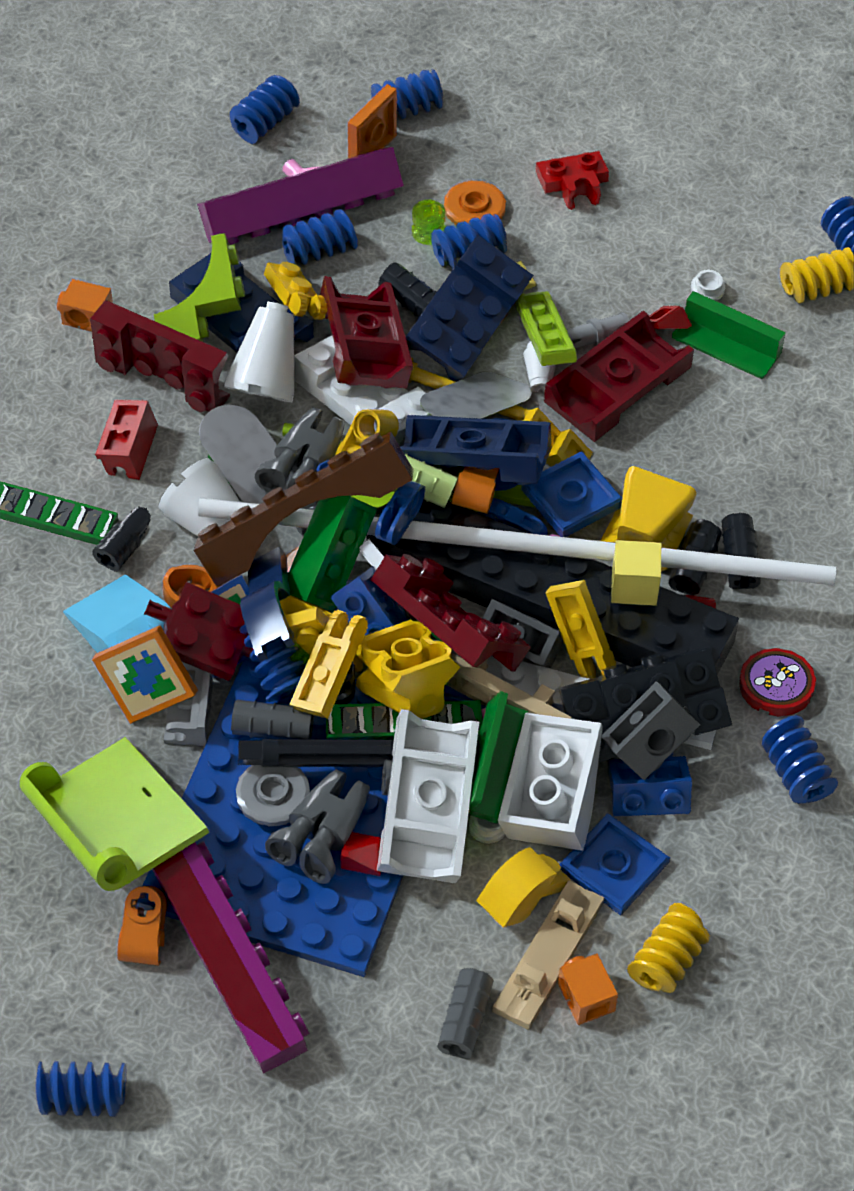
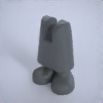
M316 407L309 409L276 446L274 450L276 458L259 466L255 473L256 483L261 489L269 493L279 487L284 489L291 470L296 472L289 480L287 489L296 484L295 479L311 469H314L317 473V466L320 463L330 460L336 455L343 435L345 421L334 416L324 433L316 431L323 411ZM318 501L311 503L307 506H304L302 508L309 509L310 507H314Z
M335 769L289 815L291 826L273 832L265 843L266 851L273 860L285 866H292L300 856L301 869L308 878L320 884L330 882L336 871L331 850H342L364 809L370 793V786L358 780L344 800H342L338 796L344 787L347 776L346 773ZM306 838L310 839L311 841L303 848Z

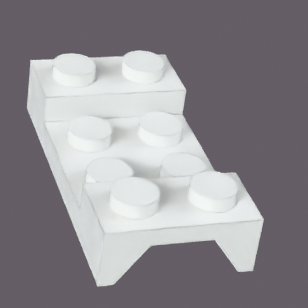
M332 335L294 355V381L350 425L356 414L361 410L392 411L399 421V430L395 439L400 445L405 437L406 418L408 415L432 416L420 404L421 397L426 393L419 387L408 392L404 388L386 389L380 386H352L338 383L333 364L336 349ZM375 420V422H374L375 432L377 431V421H376V420Z
M400 710L396 720L391 778L384 829L381 834L377 871L456 883L461 877L479 722L467 721L448 724L423 720L409 710Z

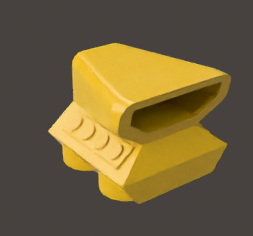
M629 467L624 480L621 508L615 511L600 541L613 543L616 540L662 543L661 548L677 549L693 517L688 511L696 499V490L689 485L639 467ZM661 567V572L666 570L668 567Z
M411 619L365 635L363 643L357 646L356 655L368 666V669L359 675L356 681V687L361 692L400 713L401 709L409 710L420 719L438 714L443 710L444 685L460 669V666L452 659V649L442 641H433L432 632L421 622L412 621Z

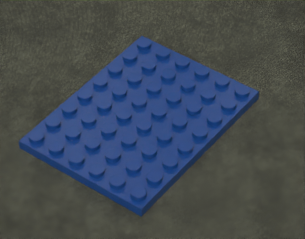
M245 657L181 798L207 826L210 832L197 840L196 844L204 842L214 860V863L209 868L215 878L222 875L233 895V897L227 900L233 911L240 908L243 911L252 929L246 933L251 943H260L261 946L365 977L404 875L381 872V876L341 869L342 850H331L336 871L330 882L320 884L308 878L302 871L300 856L292 866H285L273 860L265 849V843L269 836L282 828L290 827L291 824L289 822L285 825L271 827L256 824L247 818L239 808L236 787L240 776L252 765H238V742L262 741V739L266 738H250V736L232 734V714L237 699L246 701L257 700V702L270 704L276 702L278 705L291 706L289 704L293 695L277 701L267 702L266 697L273 691H265L261 688V682L267 676L256 675L255 668L260 662H253L250 658ZM306 664L296 671L297 675H302ZM356 687L354 698L347 704L380 702L364 694ZM314 715L311 739L326 740V718ZM298 767L308 779L310 792L335 769L346 773L347 776L344 787L338 796L342 800H344L358 780L369 785L370 793L353 832L381 838L388 796L382 795L381 790L383 767ZM306 838L303 848L311 841L310 839ZM149 870L142 886H154L163 891L153 870ZM148 893L144 899H138V907H142L147 911L155 908V902L149 901ZM167 898L166 917L179 920Z

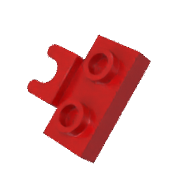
M600 151L536 162V174L545 194L562 191L561 194L569 210L575 208L574 198L578 195L586 196L592 205L599 204L601 196L600 183L609 182V170Z

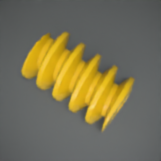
M845 247L842 251L833 250L830 254L821 253L818 257L808 256L805 260L796 259L792 264L784 262L780 268V280L785 293L793 295L797 303H803L805 292L810 300H816L817 289H819L823 297L829 296L830 286L835 294H840L843 289V283L848 291L854 290V254L850 247Z
M682 903L671 904L668 912L662 916L660 924L652 930L651 936L645 940L643 948L636 953L634 961L628 964L627 971L629 976L646 989L662 990L667 993L674 992L677 986L674 980L680 981L684 978L685 971L683 968L688 969L693 965L692 956L696 957L702 951L700 944L704 945L710 940V935L703 926L700 916Z

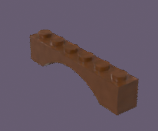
M391 431L383 436L380 433L369 436L360 443L361 448L353 453L348 454L347 451L335 455L327 462L329 466L317 473L314 469H311L295 479L296 484L284 491L281 487L276 488L262 498L263 503L252 509L249 505L235 511L230 516L231 520L221 526L214 523L200 531L193 551L216 587L218 588L247 572L266 536L283 519L296 510L318 500L337 496L362 495L381 498L412 481L414 469Z

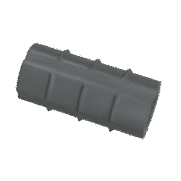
M237 699L232 714L231 731L232 734L250 736V738L311 739L314 715L298 711L292 706L278 705L276 702L270 704L257 702V700L246 701Z
M474 968L460 970L454 991L452 992L451 1002L448 1004L449 1008L446 1010L447 1015L443 1022L437 1048L442 1053L464 1059L471 1058L477 1037L480 1035V1026L483 1023L482 1019L485 1017V1009L488 1005L489 995L494 982L493 978L486 972Z

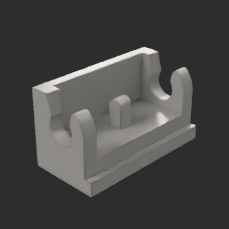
M183 663L198 691L195 696L168 707L163 741L164 744L205 746L208 735L213 674Z

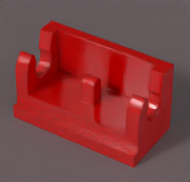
M114 400L95 453L96 458L101 459L108 475L115 476L117 472L116 467H121L126 471L128 478L140 480L158 427L148 400Z

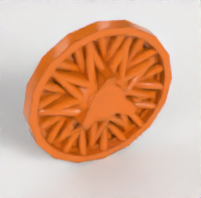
M475 180L461 182L450 188L445 195L444 211L447 218L455 225L462 221L469 223L471 218H479L481 220L484 214H497L500 219L505 215L506 200L503 193L496 186L487 182Z

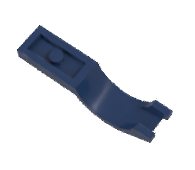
M280 546L253 560L248 570L249 595L241 598L240 602L242 617L255 654L260 662L268 659L266 644L281 636L288 648L295 645L294 633L280 605L281 600L290 596L287 557Z

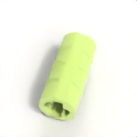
M405 454L414 469L412 481L425 486L424 500L445 508L458 477L442 471V468L437 469L426 464L425 461L421 462Z

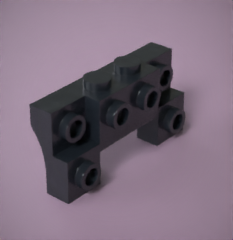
M707 647L665 659L663 653L650 655L641 659L642 665L627 669L626 664L614 665L603 669V676L558 688L565 714L571 716V719L601 723L603 726L602 735L656 681L685 707L700 724L692 733L696 736L732 726L724 690L719 684L711 649ZM601 737L598 763L617 758L618 756Z

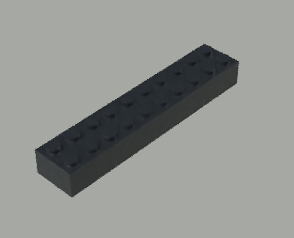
M423 500L420 510L413 519V521L526 533L467 508L453 505L449 501L445 508ZM386 505L383 507V509H382L381 512L379 513L378 517H380V515H381L382 511L384 510V508L386 507ZM366 535V541L370 540L383 556L387 554L402 557L403 554H407L417 560L423 561L425 558H429L439 563L444 568L443 574L454 582L448 591L452 594L488 608L491 599L499 601L557 630L559 628L545 592L550 586L585 580L609 644V650L613 652L614 660L630 667L642 665L641 659L650 655L663 653L665 659L707 647L711 649L718 675L735 642L739 623L738 617L661 586L659 587L657 606L611 603L612 567L594 559L402 538L396 545H392L377 539L375 535Z

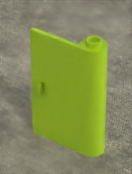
M126 737L62 776H59L51 764L37 762L27 767L20 777L19 785L21 791L96 883L106 891L121 889L210 833L207 826Z

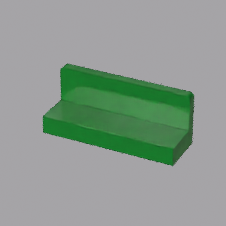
M692 291L686 299L685 312L692 326L688 329H675L672 333L674 340L687 346L689 345L698 351L760 379L765 378L781 355L786 332L695 291Z
M337 496L319 500L288 572L290 595L334 612L337 606L332 601L331 596L346 585L360 552L359 550H361L359 547L363 545L378 508L352 496Z
M502 691L487 703L476 746L468 815L495 824L498 823L525 713H528L527 710L506 704L508 693Z

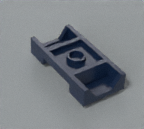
M477 235L405 336L408 349L422 351L445 368L450 380L455 382L462 380L534 275Z
M211 253L169 281L170 298L179 304L184 301L199 286L208 270ZM239 262V265H234L235 277L241 276L245 297L239 298L241 310L206 317L208 329L236 353L239 351L258 308H266L267 302L279 303L244 275V267L241 262ZM288 308L287 313L293 314ZM306 315L302 317L294 316V341L299 338L308 342L314 338L313 321Z
M408 415L406 418L405 441L400 448L404 454H408V456L421 462L425 461L426 464L433 467L434 465H440L444 468L468 466L476 467L480 470L500 468L501 481L513 482L517 485L538 483L552 449L551 423Z

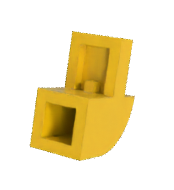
M528 847L516 853L496 871L476 901L504 928L522 923L529 917L542 897L560 893L568 880L571 881V879L561 870L560 864L555 859L546 856L544 853L538 855L531 847Z

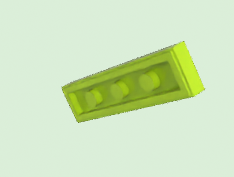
M544 291L521 294L515 302L517 311L541 366L577 362L576 349L550 293Z

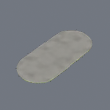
M483 372L424 394L420 399V404L432 416L482 419L527 401L531 397L532 391L527 384L492 372Z
M222 405L212 409L204 416L200 424L199 437L202 446L214 463L218 465L242 502L263 503L262 498L268 492L261 489L256 483L255 473L261 464L276 458L274 450L277 444L259 419L246 408L237 405ZM291 470L288 482L296 471ZM287 482L286 486L284 487L283 491L287 489V487H288V482Z

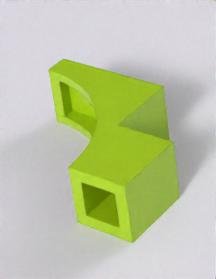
M225 233L211 236V259L208 270L199 286L178 305L163 312L153 314L154 321L204 342V338L209 337L206 317L241 310L239 298L245 297L241 276L235 277L234 265H239L237 248L235 244L229 245Z

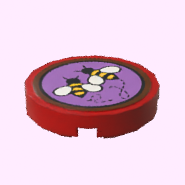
M780 648L764 649L751 655L742 665L739 680L741 695L750 707L757 711L760 709L769 711V715L777 717L794 715L805 709L813 697L816 684L813 667L806 659L793 651Z

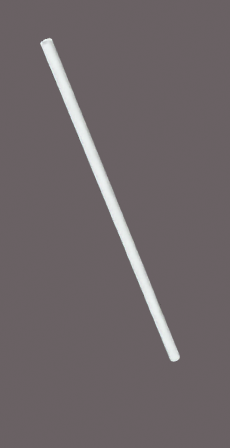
M200 498L198 516L231 520L230 516L238 509L247 505L252 509L259 504ZM298 509L283 519L278 525L307 528L315 510ZM374 517L367 535H375L379 517ZM412 521L402 536V539L613 561L615 543L419 521ZM661 548V567L825 585L835 584L836 567Z

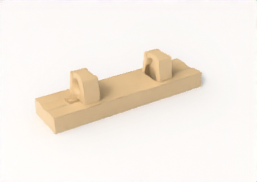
M452 653V659L460 666V669L445 685L473 700H481V704L486 707L487 703L502 691L508 693L506 704L527 710L528 713L571 719V716L552 707L555 691L542 684L532 696L487 672V660L478 667H472L463 658Z
M568 880L493 1005V1013L527 1030L530 1029L558 982L560 967L572 958L601 909L604 897ZM557 919L573 926V931L557 924Z

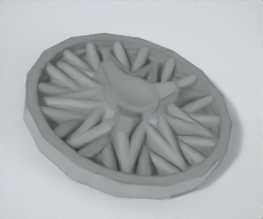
M252 765L240 776L236 787L237 803L243 814L256 824L270 827L289 823V815L310 793L308 779L298 767H262V765Z

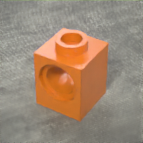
M72 279L66 291L60 293L57 301V310L61 313L62 324L75 328L80 326L79 329L92 332L90 323L92 315L105 300L113 303L111 288Z
M598 953L586 958L584 956L574 957L560 967L558 985L565 1000L570 999L567 1004L578 1025L616 1011L618 993Z

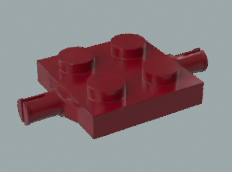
M188 582L185 583L178 601L171 609L150 599L144 611V615L165 623L164 632L182 662L227 681H230L237 663L242 657L250 658V653L254 650V648H248L244 644V640L249 634H243L239 631L245 625L240 604Z

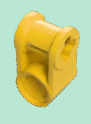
M361 410L354 417L344 440L337 448L336 455L347 451L348 454L353 453L361 448L360 443L376 433H380L383 436L391 431L395 438L399 430V421L396 415L389 410ZM375 420L377 421V431H376V432H375V429H374V422H375Z

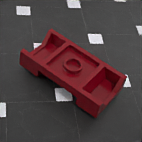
M324 276L320 295L325 298L328 306L325 318L323 319L329 320L336 351L333 364L337 382L352 386L369 385L380 386L386 389H407L413 364L391 282H384L368 296L340 294L332 278Z
M107 300L101 304L90 318L95 360L103 370L107 372L117 371L126 375L134 366L145 376L153 374L164 379L168 385L175 389L184 388L185 401L198 412H204L205 410L209 412L216 407L222 406L230 397V393L219 389L218 383L228 358L227 352Z
M642 311L580 357L577 362L572 363L545 384L544 402L595 442L619 424L622 412L661 382L668 386L692 367L694 349L688 345L676 350L656 334L649 315Z
M387 554L384 556L371 578L372 582L472 667L480 666L492 655L511 672L517 670L531 646L520 638L521 632L516 627L504 621L500 624H494L473 613L464 611L460 607L462 602L454 595L448 593L454 582L443 574L444 568L434 560L425 558L421 561L407 554H403L402 557Z

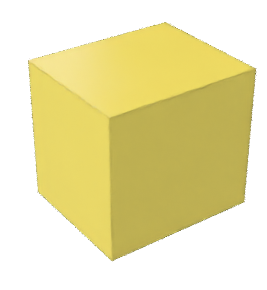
M616 540L612 566L611 603L657 606L661 580L662 543Z

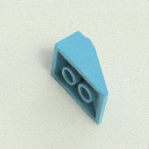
M125 574L67 608L63 613L98 653L159 625L164 630V622L144 615V611L150 599L168 608L170 606Z

